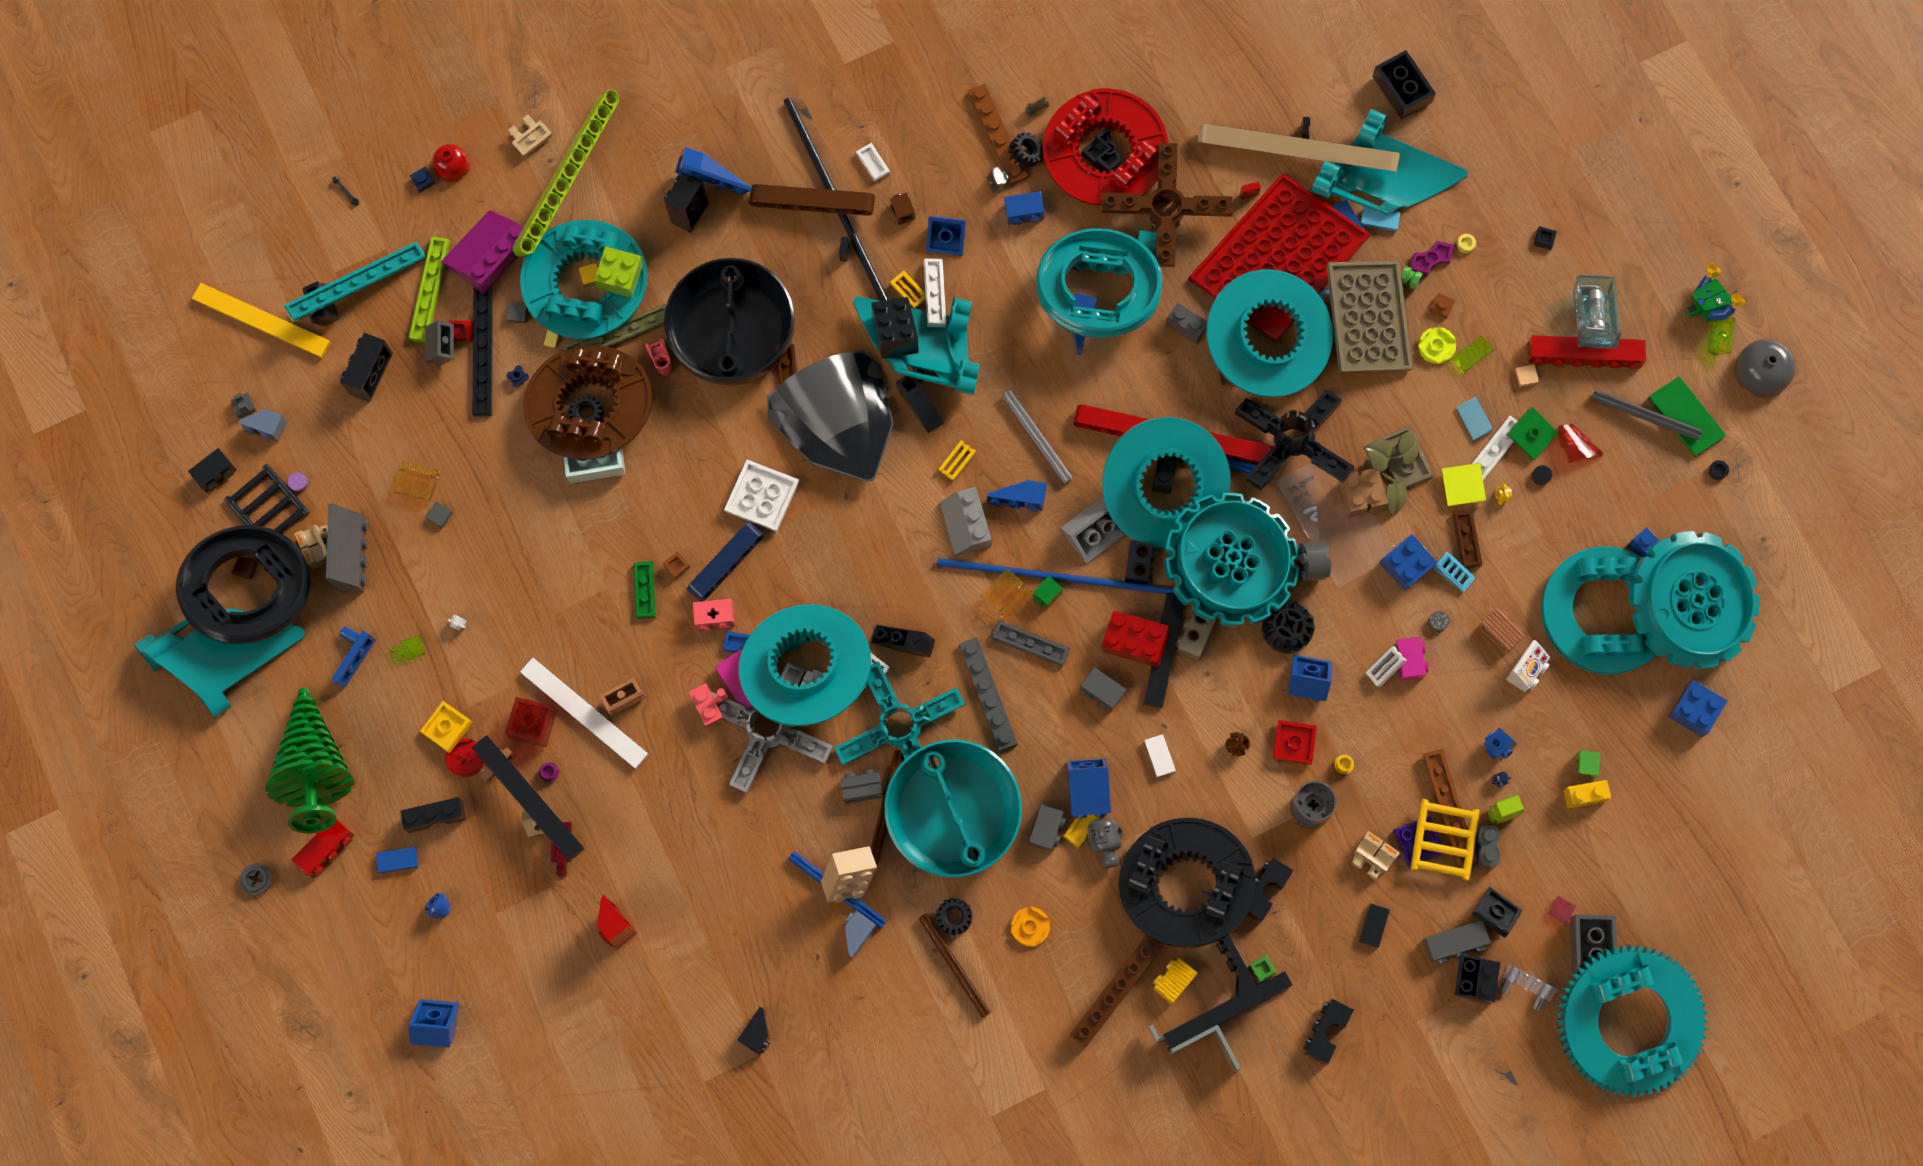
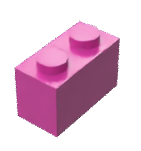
M1420 637L1397 639L1394 646L1402 654V657L1407 660L1398 669L1400 681L1423 679L1429 671L1428 663L1424 661L1423 654H1425L1424 642H1421Z

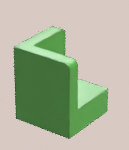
M1580 750L1576 754V762H1579L1578 773L1590 775L1591 779L1597 778L1599 776L1600 752Z

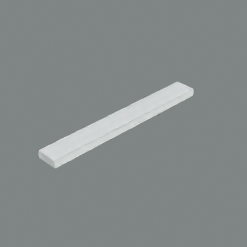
M532 658L520 671L521 674L632 767L637 769L649 754L537 660Z

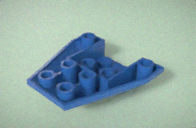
M687 147L682 149L674 173L681 176L683 172L684 174L695 176L703 182L715 185L716 188L722 190L731 189L733 190L732 193L738 195L751 191L752 187L703 152Z

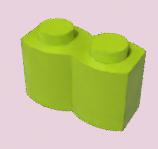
M1516 794L1494 802L1493 805L1489 806L1487 813L1491 822L1500 824L1519 817L1520 814L1524 813V807L1519 796Z

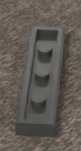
M998 620L991 637L995 641L1061 667L1064 666L1070 651L1069 647Z

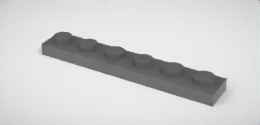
M978 638L959 643L999 752L1017 746V740Z

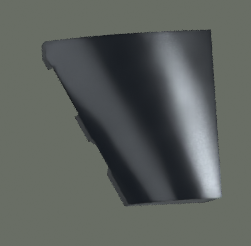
M1108 127L1097 134L1095 140L1081 152V155L1101 173L1106 171L1109 174L1110 170L1115 171L1122 161L1120 154L1116 151L1115 141H1112Z

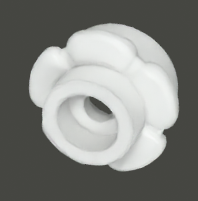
M453 614L452 618L448 619L451 622L450 627L459 631L461 628H466L467 620Z

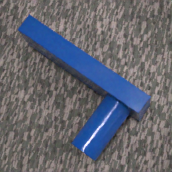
M346 626L341 629L339 636L354 645L331 679L344 689L376 641L375 638L365 631L359 634Z

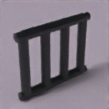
M265 464L260 473L231 497L226 496L224 501L245 525L263 526L292 502L298 510L274 529L283 533L300 517L307 516L310 512L268 464ZM269 476L274 484L242 510L236 502L264 478ZM280 489L286 497L253 523L248 515Z

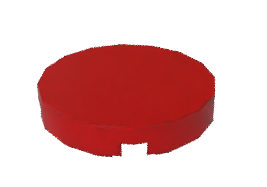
M469 738L460 739L450 753L446 752V765L454 775L471 777L482 769L484 762L472 749V746L477 743L476 741Z

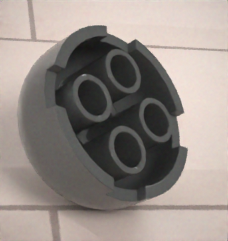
M1770 339L1757 340L1746 346L1739 354L1734 366L1735 376L1739 385L1753 393L1754 396L1763 398L1773 397L1780 394L1791 383L1795 374V360L1790 350L1782 343Z

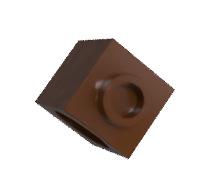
M907 193L896 194L890 199V205L898 225L916 219L914 208Z

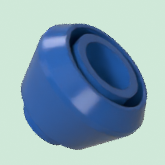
M444 893L433 895L425 906L426 915L437 919L445 918L451 910L450 902Z

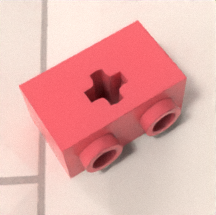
M732 599L693 602L694 625L696 629L710 631L711 628L715 627L729 629L730 626H735ZM713 613L717 614L715 616V619L711 618L713 616Z

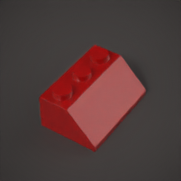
M603 895L600 900L597 926L600 929L598 934L611 947L615 945L619 948L636 935L637 932L617 906Z

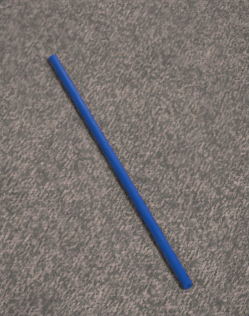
M937 558V566L1039 579H1046L1050 576L1055 581L1175 595L1173 587Z

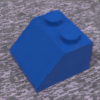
M1294 655L1288 694L1295 697L1311 698L1315 701H1327L1331 685L1332 662Z
M419 999L409 1024L410 1044L450 1048L455 1036L459 1003Z

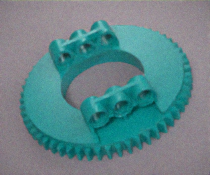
M1620 945L1619 951L1616 947H1612V952L1604 949V956L1597 952V959L1592 956L1589 957L1590 964L1583 961L1584 969L1577 967L1579 974L1571 973L1574 980L1567 979L1570 987L1562 988L1567 994H1560L1564 1002H1558L1557 1004L1562 1007V1010L1556 1011L1557 1014L1561 1015V1018L1556 1019V1022L1562 1025L1556 1029L1563 1032L1558 1035V1038L1565 1040L1560 1045L1563 1048H1567L1564 1051L1565 1055H1570L1567 1060L1571 1063L1574 1062L1572 1067L1579 1069L1578 1073L1581 1076L1585 1074L1584 1079L1587 1081L1591 1080V1084L1594 1086L1598 1084V1088L1602 1090L1606 1087V1091L1609 1093L1614 1089L1616 1095L1622 1092V1095L1627 1096L1630 1092V1095L1635 1097L1637 1092L1640 1096H1644L1645 1091L1652 1095V1089L1660 1092V1086L1668 1089L1667 1082L1675 1085L1674 1078L1681 1080L1680 1073L1688 1074L1686 1069L1688 1067L1693 1068L1692 1061H1698L1695 1057L1696 1054L1702 1053L1699 1047H1704L1705 1045L1702 1043V1039L1707 1038L1703 1032L1708 1030L1704 1026L1708 1019L1704 1018V1015L1708 1011L1703 1009L1706 1005L1705 1002L1701 1001L1704 995L1697 993L1701 988L1694 986L1697 981L1693 978L1689 979L1692 974L1685 972L1686 967H1679V961H1673V957L1669 955L1666 957L1664 952L1658 954V950L1654 948L1650 952V948L1647 946L1642 950L1640 945H1637L1635 949L1633 945H1628L1627 949L1625 946ZM1647 987L1658 995L1665 1007L1667 1015L1665 1033L1660 1042L1652 1049L1632 1056L1617 1054L1605 1044L1600 1035L1598 1026L1600 1009L1604 1002Z

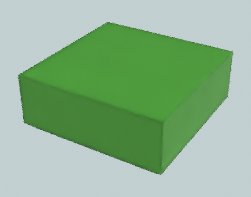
M1266 955L1249 965L1259 983L1276 973Z

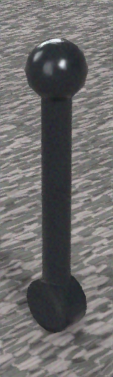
M333 177L332 182L344 191L351 199V203L354 206L359 205V200L348 192L340 183L339 178Z

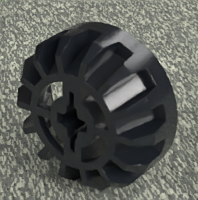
M1286 601L1278 611L1275 612L1270 609L1271 615L1263 620L1261 625L1262 635L1266 643L1272 649L1285 654L1296 653L1304 649L1311 641L1315 630L1314 617L1308 612V608L1306 606L1303 607L1297 601ZM1288 611L1298 614L1300 619L1290 616ZM1280 615L1281 622L1276 627V619ZM1303 622L1302 630L1297 635L1298 623ZM1285 624L1292 625V628L1285 627Z

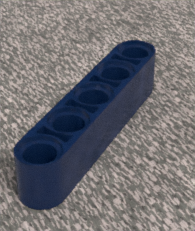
M746 523L688 585L687 591L698 601H705L759 544L764 534L752 523Z

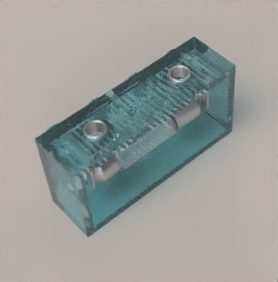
M1577 275L1573 288L1578 347L1617 349L1621 337V326L1615 277Z

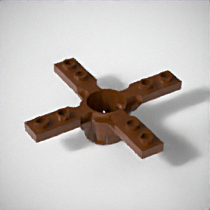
M1159 143L1158 189L1154 190L1149 196L1131 193H1102L1101 213L1149 214L1151 226L1157 227L1156 259L1160 267H1175L1176 228L1180 225L1179 222L1184 215L1232 216V196L1195 195L1193 198L1184 197L1176 189L1177 143ZM1158 201H1173V204L1179 209L1177 214L1164 217L1157 214L1153 207L1158 204Z

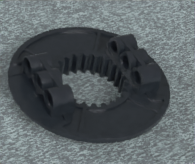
M1177 818L1151 827L1131 846L1123 860L1119 875L1121 902L1132 923L1149 938L1159 943L1179 948L1209 945L1229 935L1248 914L1256 889L1253 863L1241 841L1226 828L1214 822L1198 818ZM1181 858H1184L1185 861L1192 858L1193 862L1199 859L1200 864L1206 863L1207 868H1211L1212 874H1215L1216 886L1214 893L1207 900L1208 905H1201L1202 909L1199 910L1197 907H1194L1193 912L1189 908L1182 912V909L1178 908L1175 911L1173 905L1168 907V902L1163 901V896L1160 895L1159 877L1163 876L1162 870L1166 871L1168 864L1173 866L1174 860L1180 863Z

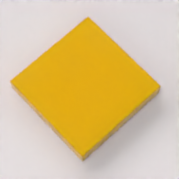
M442 701L419 732L450 753L472 725L473 721Z

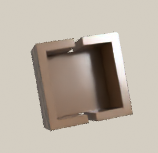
M1369 469L1361 471L1360 475L1358 472L1351 473L1343 483L1338 482L1348 518L1364 515L1366 511L1373 513L1386 509L1388 500L1379 471Z

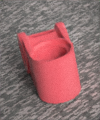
M663 337L660 338V341L645 344L657 372L663 376L669 375L673 370V365ZM667 362V365H666V366H664V367H660V366H659L661 363Z

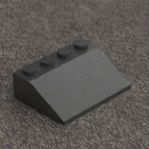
M331 503L328 507L326 579L341 593L364 592V586L367 585V576L364 574L365 568L368 565V560L365 556V549H368V539L366 538V531L369 529L368 520L361 513Z

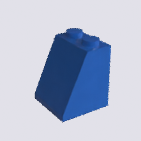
M1106 758L1067 761L1071 815L1076 818H1086L1087 815L1095 814L1096 817H1104L1111 813L1109 772Z

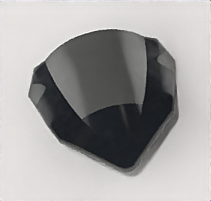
M862 349L837 354L815 362L789 377L767 395L768 420L812 465L866 482L875 479L894 423L881 367Z

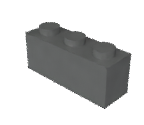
M1482 921L1423 939L1430 962L1436 961L1437 964L1449 961L1448 957L1454 955L1456 959L1460 955L1467 956V951L1475 950V953L1486 950V946L1491 943L1485 924Z

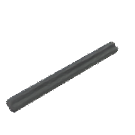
M1595 390L1591 399L1603 405L1695 440H1699L1701 437V429Z

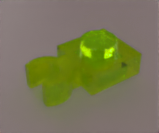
M420 635L401 641L402 647L392 646L389 648L391 653L398 651V655L392 658L394 662L400 661L403 656L407 660H411L426 654Z

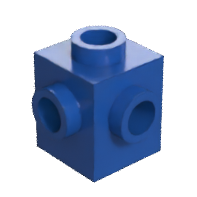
M1500 727L1495 732H1491L1485 738L1486 742L1483 744L1488 748L1485 752L1491 758L1495 759L1497 757L1500 761L1503 758L1507 759L1513 753L1512 749L1517 745Z

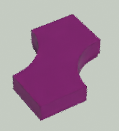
M1436 241L1429 251L1413 254L1410 268L1414 272L1419 271L1423 273V276H1428L1429 271L1434 266L1450 264L1454 245Z

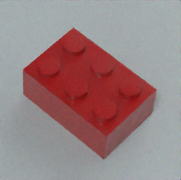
M1113 610L1101 647L1105 653L1159 668L1171 632L1167 625Z

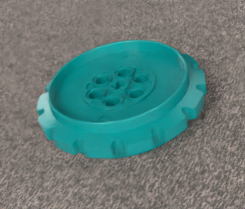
M1223 493L1220 499H1216L1214 495H1209L1197 500L1193 504L1194 510L1187 507L1174 521L1173 526L1176 530L1169 531L1164 546V552L1170 555L1164 561L1166 576L1169 581H1175L1176 586L1173 588V592L1183 605L1192 604L1194 606L1193 613L1206 621L1212 622L1214 618H1218L1220 625L1240 627L1244 620H1247L1252 625L1267 619L1271 615L1270 609L1275 612L1278 611L1291 594L1287 588L1292 589L1296 585L1299 574V567L1293 563L1299 558L1296 540L1287 536L1290 528L1279 514L1271 515L1269 513L1270 506L1253 497L1249 501H1245L1243 495L1238 493ZM1222 538L1228 539L1230 544H1225ZM1241 543L1246 544L1248 550H1244L1241 547ZM1209 551H1214L1217 557L1211 556ZM1246 562H1251L1254 568L1248 567ZM1215 569L1221 570L1223 575H1218ZM1234 574L1239 575L1241 581L1236 580Z
M1694 531L1672 534L1670 536L1671 540L1664 538L1654 543L1647 550L1649 557L1640 558L1635 567L1633 576L1637 582L1631 584L1629 589V604L1636 609V612L1632 614L1634 625L1639 634H1646L1647 640L1645 644L1658 657L1667 655V661L1672 665L1690 668L1693 664L1695 669L1718 666L1719 660L1727 662L1742 651L1740 643H1748L1754 633L1756 624L1752 618L1759 615L1760 607L1759 595L1755 594L1753 589L1757 586L1755 576L1750 566H1743L1742 561L1744 557L1731 544L1722 545L1720 537L1706 532L1699 533L1696 536Z

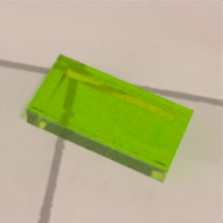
M1480 336L1453 356L1452 360L1465 373L1492 353L1494 349L1483 336Z

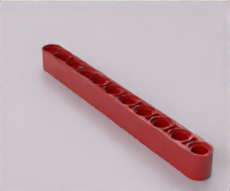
M1077 405L1073 425L1121 437L1133 426L1149 419L1087 405ZM1209 432L1217 440L1225 456L1231 459L1258 464L1274 447Z

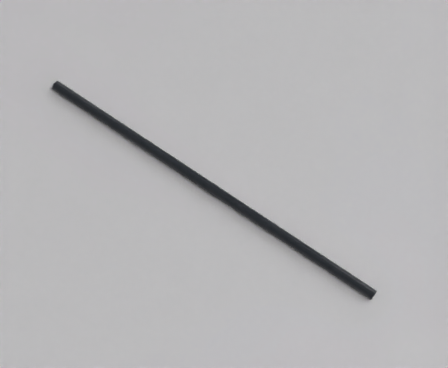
M786 98L783 102L825 189L836 190L792 98ZM838 214L879 301L889 300L848 214ZM912 367L913 372L925 375L923 369Z

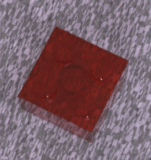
M516 697L505 735L510 739L547 747L557 710L552 705Z

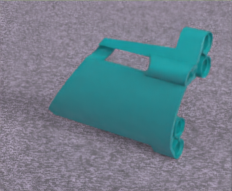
M857 296L852 301L867 334L880 353L871 311V302H877L878 300ZM953 298L950 315H946V327H927L926 311L911 308L918 335L919 353L885 358L884 360L891 362L893 370L897 374L954 387L955 392L974 396L980 364L969 362L967 326L972 301ZM907 366L936 372L939 378L910 372Z

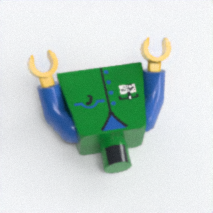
M1713 263L1707 266L1709 274L1704 276L1692 293L1691 306L1685 308L1689 318L1699 315L1704 322L1724 321L1730 315L1735 314L1737 306L1742 307L1745 305V300L1740 293H1735L1731 297L1717 279H1712L1721 274L1720 268L1717 267L1715 269L1716 265Z

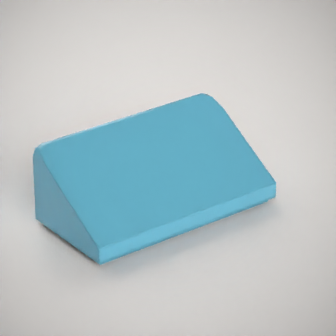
M1476 397L1456 407L1473 441L1491 433L1493 428Z

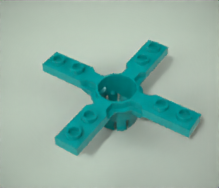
M878 661L871 665L867 683L882 711L879 725L834 748L843 766L878 749L886 743L899 747L906 759L917 749L921 748L917 740L921 726L965 706V703L956 687L913 709L906 704H900ZM897 712H906L911 717V720L914 721L913 726L910 727L911 733L899 739L889 736V731L885 725L888 717Z

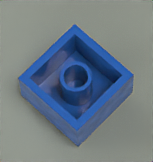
M1411 534L1379 563L1405 591L1438 562L1416 537Z
M1692 680L1686 685L1668 717L1697 735L1704 737L1710 732L1728 700Z

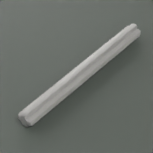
M1006 391L1003 394L1005 402L1064 484L1070 482L1072 476L1012 391Z

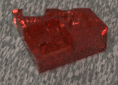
M1575 424L1560 425L1556 429L1561 448L1564 447L1569 463L1603 456L1602 451Z

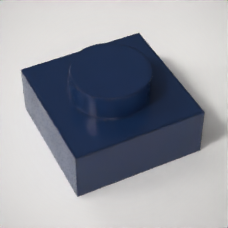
M426 167L409 175L419 193L435 184Z

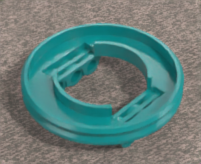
M1090 228L1067 234L1047 249L1038 265L1036 290L1044 311L1061 327L1086 337L1110 338L1132 332L1150 319L1160 302L1163 279L1157 259L1143 243L1130 235L1116 230ZM1073 266L1079 270L1091 269L1100 273L1109 271L1118 275H1124L1129 272L1133 280V289L1123 301L1117 303L1116 311L1077 307L1076 298L1069 292L1065 283V277Z
M1601 546L1588 548L1564 560L1550 576L1542 595V622L1553 646L1572 664L1593 673L1614 675L1638 669L1656 656L1645 644L1647 640L1646 634H1639L1636 631L1635 634L1630 635L1615 634L1606 636V634L1587 636L1579 628L1573 614L1574 596L1578 588L1585 581L1626 580L1624 584L1629 588L1631 584H1635L1637 580L1633 576V572L1640 558H1642L1641 556L1617 547Z

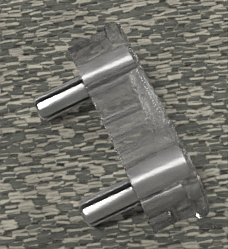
M1505 964L1506 968L1501 977L1506 979L1501 989V993L1504 992L1507 995L1512 983L1538 996L1533 1006V1009H1536V1011L1540 1010L1544 1000L1551 1002L1554 994L1558 993L1557 988L1511 964Z

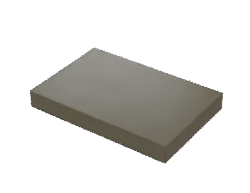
M1407 426L1376 440H1388L1392 446L1390 456L1400 454L1397 449L1400 436L1405 432L1412 431ZM1420 447L1416 459L1410 464H1404L1402 457L1388 461L1387 470L1391 478L1396 480V483H1404L1406 489L1434 476Z

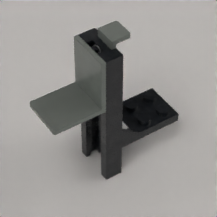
M1227 935L1220 939L1216 946L1219 952L1225 954L1228 959L1226 965L1230 972L1234 971L1236 974L1235 997L1160 1037L1153 1024L1148 1029L1156 1044L1161 1041L1164 1042L1170 1056L1214 1034L1230 1067L1236 1073L1241 1067L1222 1034L1219 1025L1288 990L1293 985L1284 971L1256 986L1230 935Z

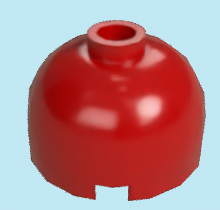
M446 144L439 147L433 154L432 164L434 171L442 180L447 182L459 181L465 173H468L470 168L469 157L461 147L455 144Z

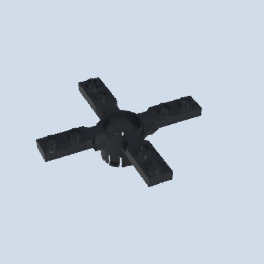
M1326 390L1305 413L1299 411L1297 416V410H1290L1289 417H1287L1288 413L1286 412L1279 418L1246 398L1236 408L1235 415L1260 431L1272 434L1275 444L1268 454L1246 476V482L1262 491L1284 467V463L1290 456L1305 455L1311 459L1312 464L1343 483L1354 471V465L1315 441V434L1313 432L1339 407L1342 399ZM1293 429L1302 431L1306 435L1303 436V441L1302 437H1294L1292 443V437L1287 436L1284 432Z

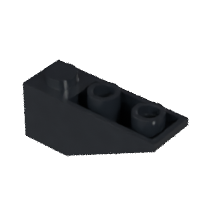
M904 376L896 382L898 392L928 433L944 424L916 378Z
M876 625L871 643L911 655L930 658L935 639L921 631Z

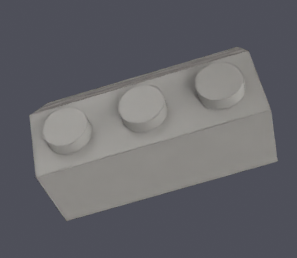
M976 487L958 491L940 502L955 556L992 546V539Z
M1103 496L1061 527L1068 542L1086 564L1126 535L1110 517Z

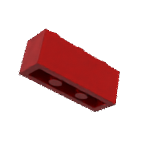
M336 819V824L332 828L316 833L291 860L307 876L311 878L317 877L324 871V866L338 856V852L342 847L345 848L352 842L354 834L339 819Z

